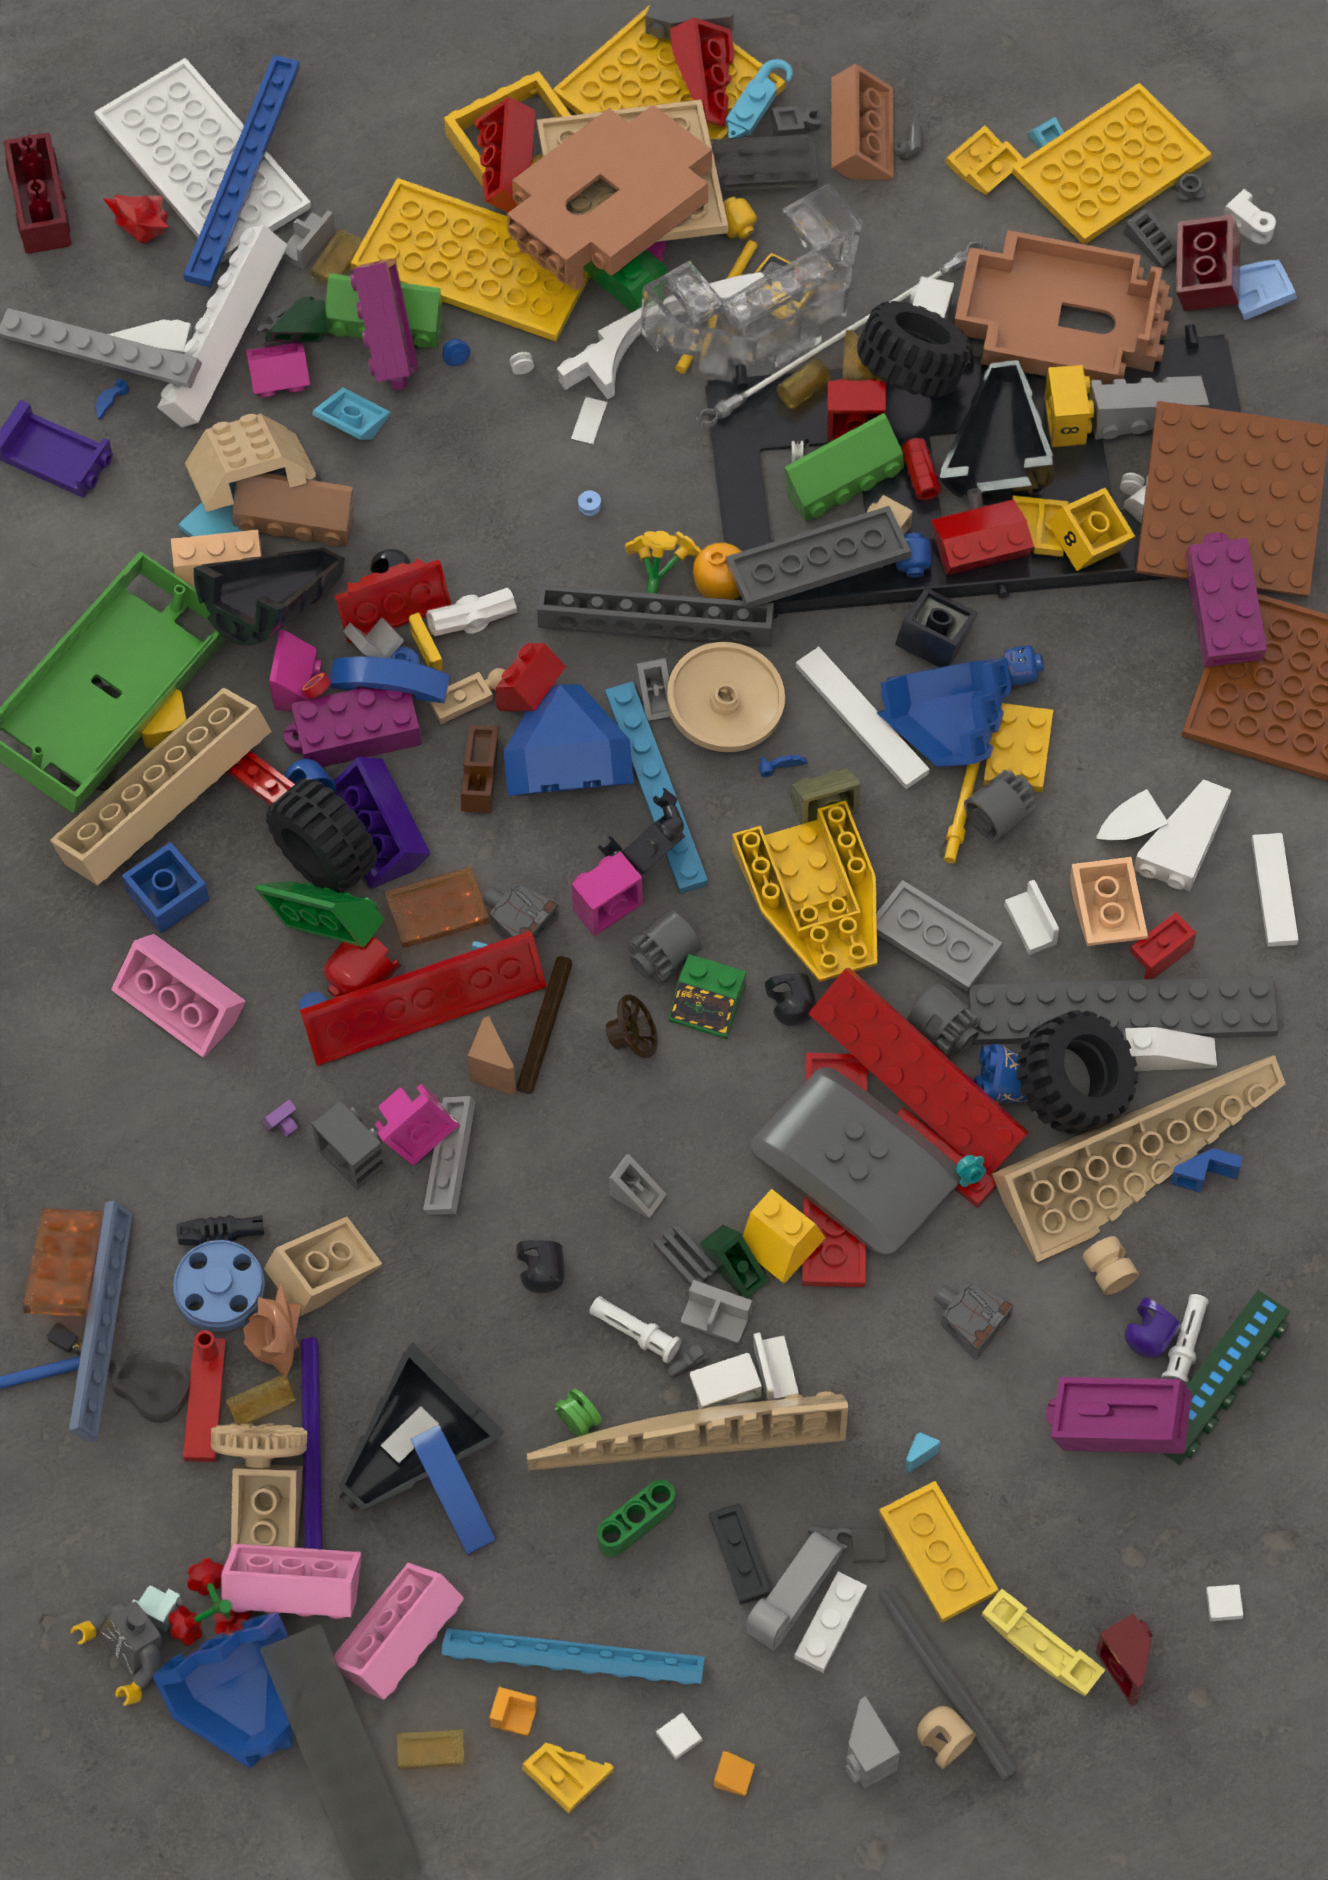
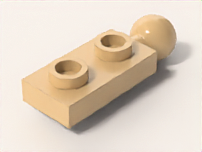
M496 668L492 670L486 680L478 672L448 686L445 704L427 701L439 723L448 722L492 701L493 694L490 690L496 691V686L502 679L505 669Z

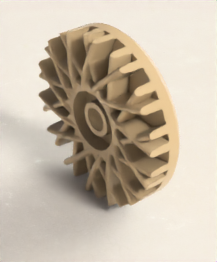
M233 1423L224 1426L217 1425V1427L211 1428V1448L214 1452L242 1457L245 1459L246 1467L268 1468L271 1467V1460L275 1458L303 1454L307 1450V1431H304V1428L292 1427V1425L274 1426L273 1423L254 1426L253 1423L241 1424V1426Z

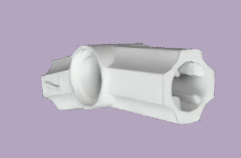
M509 588L482 597L467 595L460 598L454 605L428 610L426 614L428 629L434 636L460 630L470 634L477 633L485 629L489 622L517 613V607Z

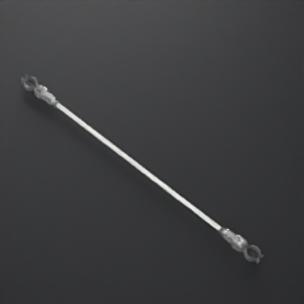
M982 240L980 243H970L967 246V251L962 250L954 254L949 261L945 262L938 269V272L928 278L937 279L940 276L950 275L956 270L964 269L969 247L980 248ZM987 245L983 246V250L987 251ZM912 288L890 302L904 300L911 295ZM869 315L746 392L734 394L728 399L720 400L714 405V409L703 410L700 413V418H697V424L701 423V418L704 415H714L716 413V418L713 421H703L702 429L704 426H714L717 423V418L720 417L722 419L731 415L733 410L747 400V397L864 325Z

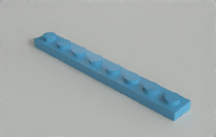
M632 681L605 689V696L615 723L630 739L632 768L654 824L664 814L663 809L653 802V797L656 795L661 798L664 793L663 788L667 789L674 796L676 794ZM677 799L676 806L684 823L682 833L686 837L666 853L665 856L679 894L708 886V879Z
M450 1628L446 1629L442 1643V1655L451 1656L458 1660L473 1658L482 1659L488 1663H515L522 1667L536 1665L545 1666L552 1670H580L586 1674L608 1673L620 1678L635 1676L644 1677L650 1681L671 1680L684 1685L702 1683L705 1657Z

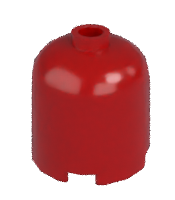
M372 936L365 947L342 942L326 961L323 974L325 980L330 985L327 991L335 998L388 980L401 965L397 959L391 962L386 956L389 950L377 938Z

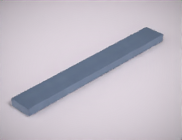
M115 1200L105 1202L69 1426L71 1432L86 1442H94L98 1439L133 1213Z

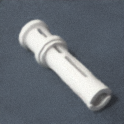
M1191 1294L1189 1296V1302L1176 1346L1169 1350L1168 1357L1170 1361L1167 1371L1162 1373L1161 1379H1180L1185 1385L1189 1383L1188 1374L1190 1367L1195 1364L1197 1358L1194 1348L1205 1310L1209 1303L1206 1297L1198 1294Z
M601 1296L595 1299L589 1313L600 1318L638 1341L641 1349H649L660 1355L665 1363L672 1361L680 1348L681 1338H673L659 1330V1326L655 1323L647 1325L606 1301Z

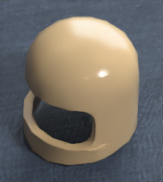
M947 1706L937 1707L928 1712L917 1728L919 1742L923 1746L927 1745L935 1750L938 1754L935 1762L942 1770L963 1753L976 1737V1733L953 1709ZM942 1732L949 1743L936 1738L937 1734Z

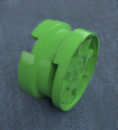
M575 1388L567 1394L565 1400L560 1399L554 1404L559 1418L567 1423V1428L577 1437L589 1434L591 1427H597L602 1423V1418L594 1405L583 1393Z

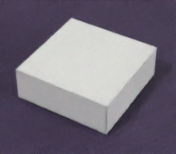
M1239 1584L1206 1588L1210 1621L1243 1618Z
M683 1712L656 1731V1735L675 1760L702 1742V1737Z

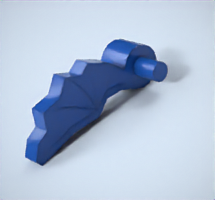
M116 379L115 388L102 391V395L97 397V404L94 407L97 410L96 414L99 420L103 418L106 411L114 404V398L117 395H125L129 392V386L125 380Z
M789 754L781 756L772 762H767L766 757H761L759 770L762 777H769L773 775V769L804 765L808 762L807 758L800 757V755Z

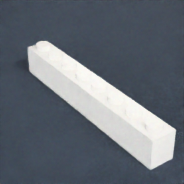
M265 225L248 228L240 238L241 243L237 251L229 259L230 265L226 273L218 281L219 287L207 302L208 308L204 316L197 322L193 338L184 348V355L198 358L202 362L192 388L169 383L161 393L162 399L157 408L181 428L199 422L288 246Z

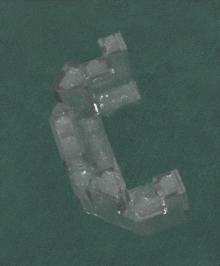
M829 183L783 208L782 216L801 237V243L809 251L807 254L725 300L720 298L692 262L688 261L643 286L641 334L656 352L668 345L674 353L694 356L692 375L732 382L735 363L755 366L764 360L776 372L821 345L823 327L841 316H847L859 248L861 220Z

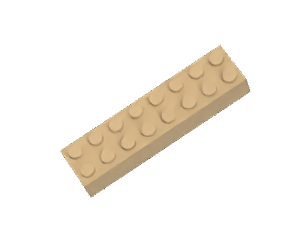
M222 688L50 839L51 844L64 864L97 886L103 880H106L113 871L130 859L139 848L150 841L165 825L174 820L183 809L194 802L209 786L217 782L227 770L237 764L244 755L261 743L271 732L259 708L226 688Z

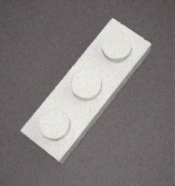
M837 1572L794 1655V1659L824 1673L867 1590V1585Z

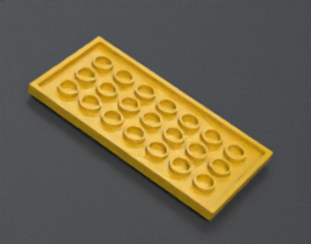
M399 178L396 179L351 261V269L353 270V268L362 264L396 258L401 283L441 288L442 302L557 342L590 278L588 273L584 271V285L575 291L569 285L561 283L550 270L542 268L531 255L525 254L519 249L517 241L513 240L508 233L507 216Z

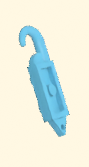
M780 59L767 61L762 65L754 79H751L725 119V126L728 127L729 143L745 135L750 136L776 97V85L768 79L772 70L777 68L785 70L787 73L786 80H791L793 70L786 61Z

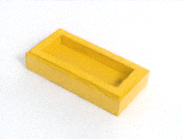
M419 612L409 616L410 633L427 666L443 672L442 657Z

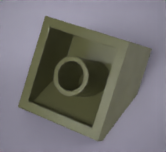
M848 768L840 771L837 769L830 770L823 776L812 779L803 778L795 784H791V801L800 824L817 820L818 808L845 800L851 814L859 812L860 782Z

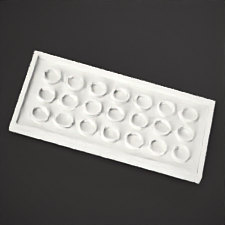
M184 58L94 113L96 120L198 238L244 125L189 61ZM267 151L222 262L229 259L237 251L241 243L240 238L248 228L265 225L273 232L311 209L309 199Z

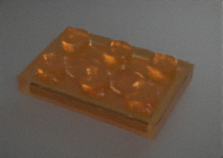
M472 867L385 891L402 948L489 923V917Z

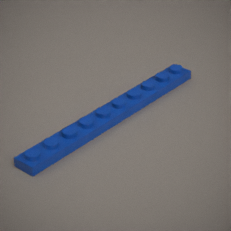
M276 55L272 56L183 274L184 281L206 287L212 286L300 69L299 61Z

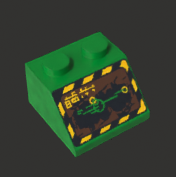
M688 954L678 980L669 1022L727 1039L746 989V971Z

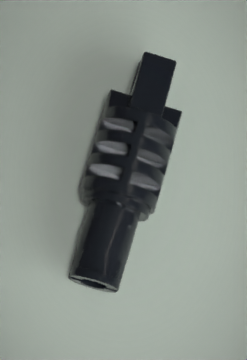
M226 1215V1217L217 1216V1218L208 1217V1219L198 1218L177 1223L176 1225L179 1245L198 1246L214 1240L234 1242L239 1237L264 1235L262 1215L235 1219L231 1215Z

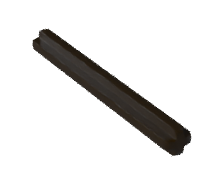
M558 956L556 958L517 1083V1090L521 1093L531 1094L534 1090L571 971L572 960L568 957Z

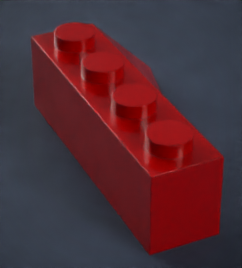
M507 97L475 120V127L481 133L477 137V142L483 149V154L480 156V165L485 167V172L482 175L485 202L508 213L518 206L512 196V180L532 166V154L534 151L533 134L535 129V110L511 97Z

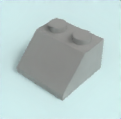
M866 1696L860 1699L848 1744V1754L846 1756L848 1764L845 1766L852 1782L857 1783L859 1781L864 1790L898 1771L900 1756L898 1748Z

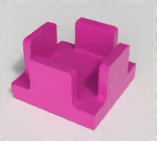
M422 1084L417 1087L421 1095L414 1101L411 1100L404 1089L398 1088L379 1105V1109L388 1123L385 1125L380 1120L375 1123L379 1130L377 1134L382 1141L413 1166L460 1126L455 1118L445 1110L438 1098Z

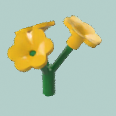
M647 531L644 535L638 536L633 541L625 544L626 553L628 555L639 554L640 560L645 564L649 576L646 593L655 594L658 593L660 580L678 561H683L687 555L696 559L701 551L690 537L684 536L681 532H676L675 536H672L665 531ZM676 544L680 546L673 553L674 557L658 573L660 558L663 557L664 550H674ZM650 549H653V550H652V555L654 556L653 568H652V565H651V562H650V559L652 558L651 553H650Z

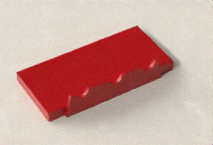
M416 558V561L411 564L401 563L390 567L385 573L379 574L376 572L364 576L357 583L347 582L348 591L334 596L343 629L349 623H352L366 635L381 618L385 619L392 628L409 623V616L419 612L421 618L426 617L428 610L452 605L440 561L435 560L425 563L419 558ZM345 634L347 642L349 644L352 643V641Z

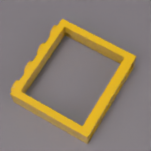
M540 71L524 76L519 81L507 87H502L495 93L485 98L477 99L472 104L460 110H455L444 117L445 135L482 187V175L485 172V167L480 165L479 153L463 132V130L475 125L476 119L507 97L522 102L536 94H539L555 118L571 116ZM542 153L532 158V165L542 158Z

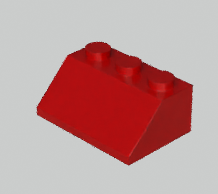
M1014 499L930 521L946 576L1028 556L1034 548L1027 520Z

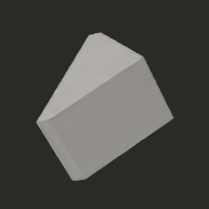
M662 658L637 663V687L647 720L670 717L666 699L669 683L666 659Z
M628 1154L624 1156L609 1177L610 1196L646 1218L652 1216L667 1195Z

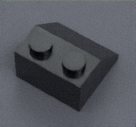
M926 587L904 618L895 645L936 666L951 665L959 653L978 612Z

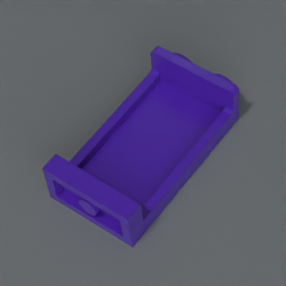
M23 400L18 402L0 429V461L83 498L89 489L92 490L96 486L99 474L104 467L107 468L113 458V452L108 439L103 438L98 443L32 413L31 405Z

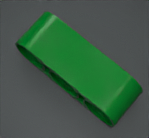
M656 1480L605 1519L597 1529V1542L600 1552L609 1557L620 1555L674 1511L676 1505L673 1485L666 1480ZM657 1494H666L669 1500L665 1503H657L653 1500V1497ZM635 1513L645 1517L640 1523H633L628 1520L629 1516ZM609 1533H615L620 1537L615 1543H608L603 1538Z

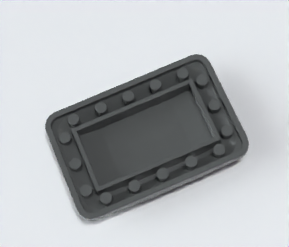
M828 1067L820 1068L814 1072L754 1136L751 1143L752 1154L756 1159L880 1256L887 1257L895 1254L960 1182V1176L955 1171L957 1165L949 1157L865 1090L838 1071Z

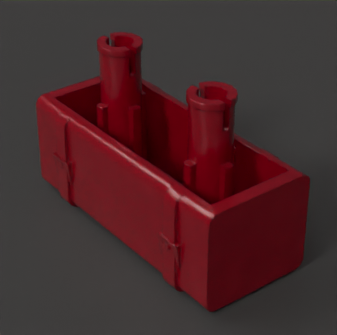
M50 133L27 134V136L23 135L19 138L5 140L6 168L12 185L17 211V226L25 253L31 254L71 246L70 225L66 205L63 201L66 197L62 179H59L58 176L59 169Z

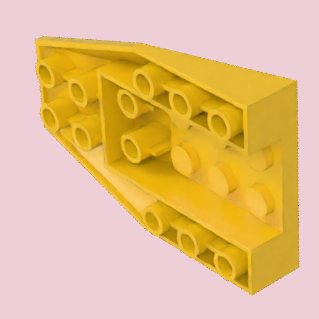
M846 800L818 808L817 820L767 835H764L761 826L732 834L733 854L761 914L819 982L839 977L843 970L848 967L856 972L877 965L876 876Z

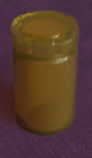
M813 358L778 385L776 390L783 403L789 408L794 409L827 384L828 381H831V374L822 361Z

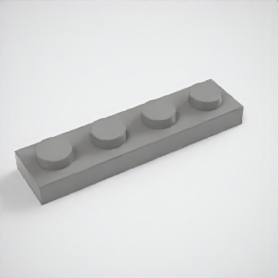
M471 1096L443 1097L442 1106L455 1118L460 1126L434 1147L423 1208L428 1215L457 1213L476 1103Z

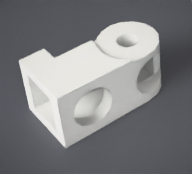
M1243 189L1226 205L1224 215L1233 214L1240 233L1249 240L1260 245L1267 244L1273 237L1276 224L1275 218L1272 214L1263 212L1252 204L1253 195Z

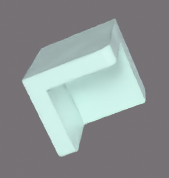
M149 1586L139 1602L136 1601L154 1626L167 1632L171 1625L168 1620L169 1614L175 1611L177 1607L183 1605L180 1595L168 1589L165 1594L153 1586Z

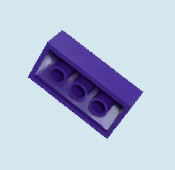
M358 756L334 780L336 786L335 794L341 797L350 809L354 810L358 819L364 823L368 834L373 839V845L377 849V861L374 868L364 877L370 888H376L413 872L431 853L384 760Z

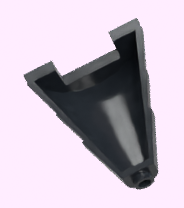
M1019 361L992 363L988 367L970 402L971 407L957 432L958 435L941 467L940 479L945 487L960 498L964 495L968 496L967 491L972 488L981 489L983 505L986 506L1013 500V496L1038 498L1042 495V490L1046 486H1051L1054 479L1055 464L1053 453L1045 436L1043 423L1036 410L1035 398Z
M316 548L202 564L201 566L194 567V585L199 603H204L210 614L207 619L211 625L229 641L239 645L251 646L269 639L296 615L302 613L309 605L316 603L342 577L345 558L326 548Z
M414 1343L408 1347L407 1351L403 1352L384 1396L380 1398L365 1435L360 1437L339 1488L343 1493L339 1497L352 1510L356 1506L361 1510L369 1508L412 1488L415 1482L428 1477L415 1448L398 1463L381 1446L420 1406L439 1423L438 1425L457 1461L494 1443L504 1433Z

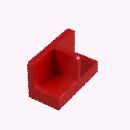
M1175 912L1150 931L1147 939L1138 940L1130 948V953L1146 968L1144 979L1156 978L1191 951L1194 947L1196 932Z

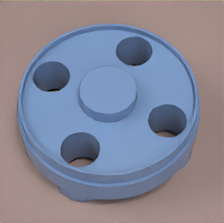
M214 1240L196 1246L183 1257L176 1269L173 1289L176 1303L186 1322L203 1330L224 1332L244 1327L250 1322L248 1318L258 1312V1297H265L266 1284L260 1263L248 1249L235 1242ZM197 1262L207 1263L202 1269L192 1268ZM241 1263H249L251 1265L244 1271L236 1269ZM193 1303L203 1304L201 1309L197 1311L188 1309ZM239 1304L247 1306L242 1312L233 1311V1308Z

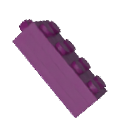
M396 258L362 264L353 268L354 274L350 275V281L353 291L358 292L360 301L356 303L358 317L360 320H364L366 329L362 332L364 345L366 348H370L372 359L368 360L370 373L372 376H376L377 382L391 379L394 390H403L407 387V376L418 371L419 366Z
M1222 532L1207 534L1201 544L1189 545L1185 554L1203 667L1260 661L1266 653L1267 647L1248 538L1230 540Z
M369 687L291 703L294 722L289 724L284 730V742L290 751L302 753L303 759L317 761L322 767L353 761L358 756L370 757L422 745L420 728L411 693ZM293 735L298 737L297 741H294Z
M1059 1377L1057 1397L1047 1404L1046 1420L1052 1426L1051 1438L1064 1451L1184 1454L1192 1392L1180 1379Z

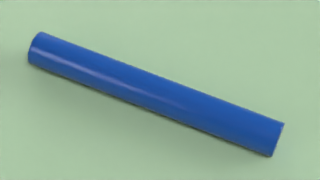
M81 1356L0 1376V1389L78 1370Z

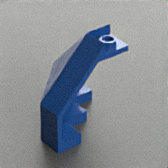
M1007 658L968 661L888 677L887 681L880 683L882 689L881 697L885 709L876 713L937 767L975 764L990 758L993 750L990 740L993 732H998L1004 713L1000 708L1003 697H1009L1011 690Z
M581 684L552 686L535 711L525 712L504 750L508 796L634 784L630 739Z
M278 1612L253 1617L241 1623L243 1629L229 1635H225L223 1632L199 1644L201 1648L188 1657H184L182 1653L167 1661L152 1675L174 1720L250 1769L262 1757L269 1756L276 1750L291 1748L293 1744L298 1654Z

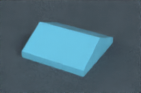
M343 387L315 408L312 415L360 440H372L390 417V411Z

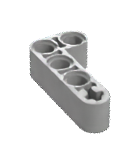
M813 1532L767 1599H760L752 1609L746 1621V1633L771 1650H776L838 1561L843 1549L818 1532Z

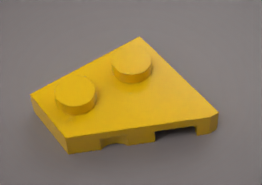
M1013 496V499L1027 520L1034 544V554L1063 557L1064 549L1047 522L1063 506L1068 505L1069 501Z
M546 1742L523 1763L522 1769L565 1811L570 1813L613 1773L614 1767L606 1762L602 1765L587 1760L583 1754L574 1751L566 1752L561 1747Z

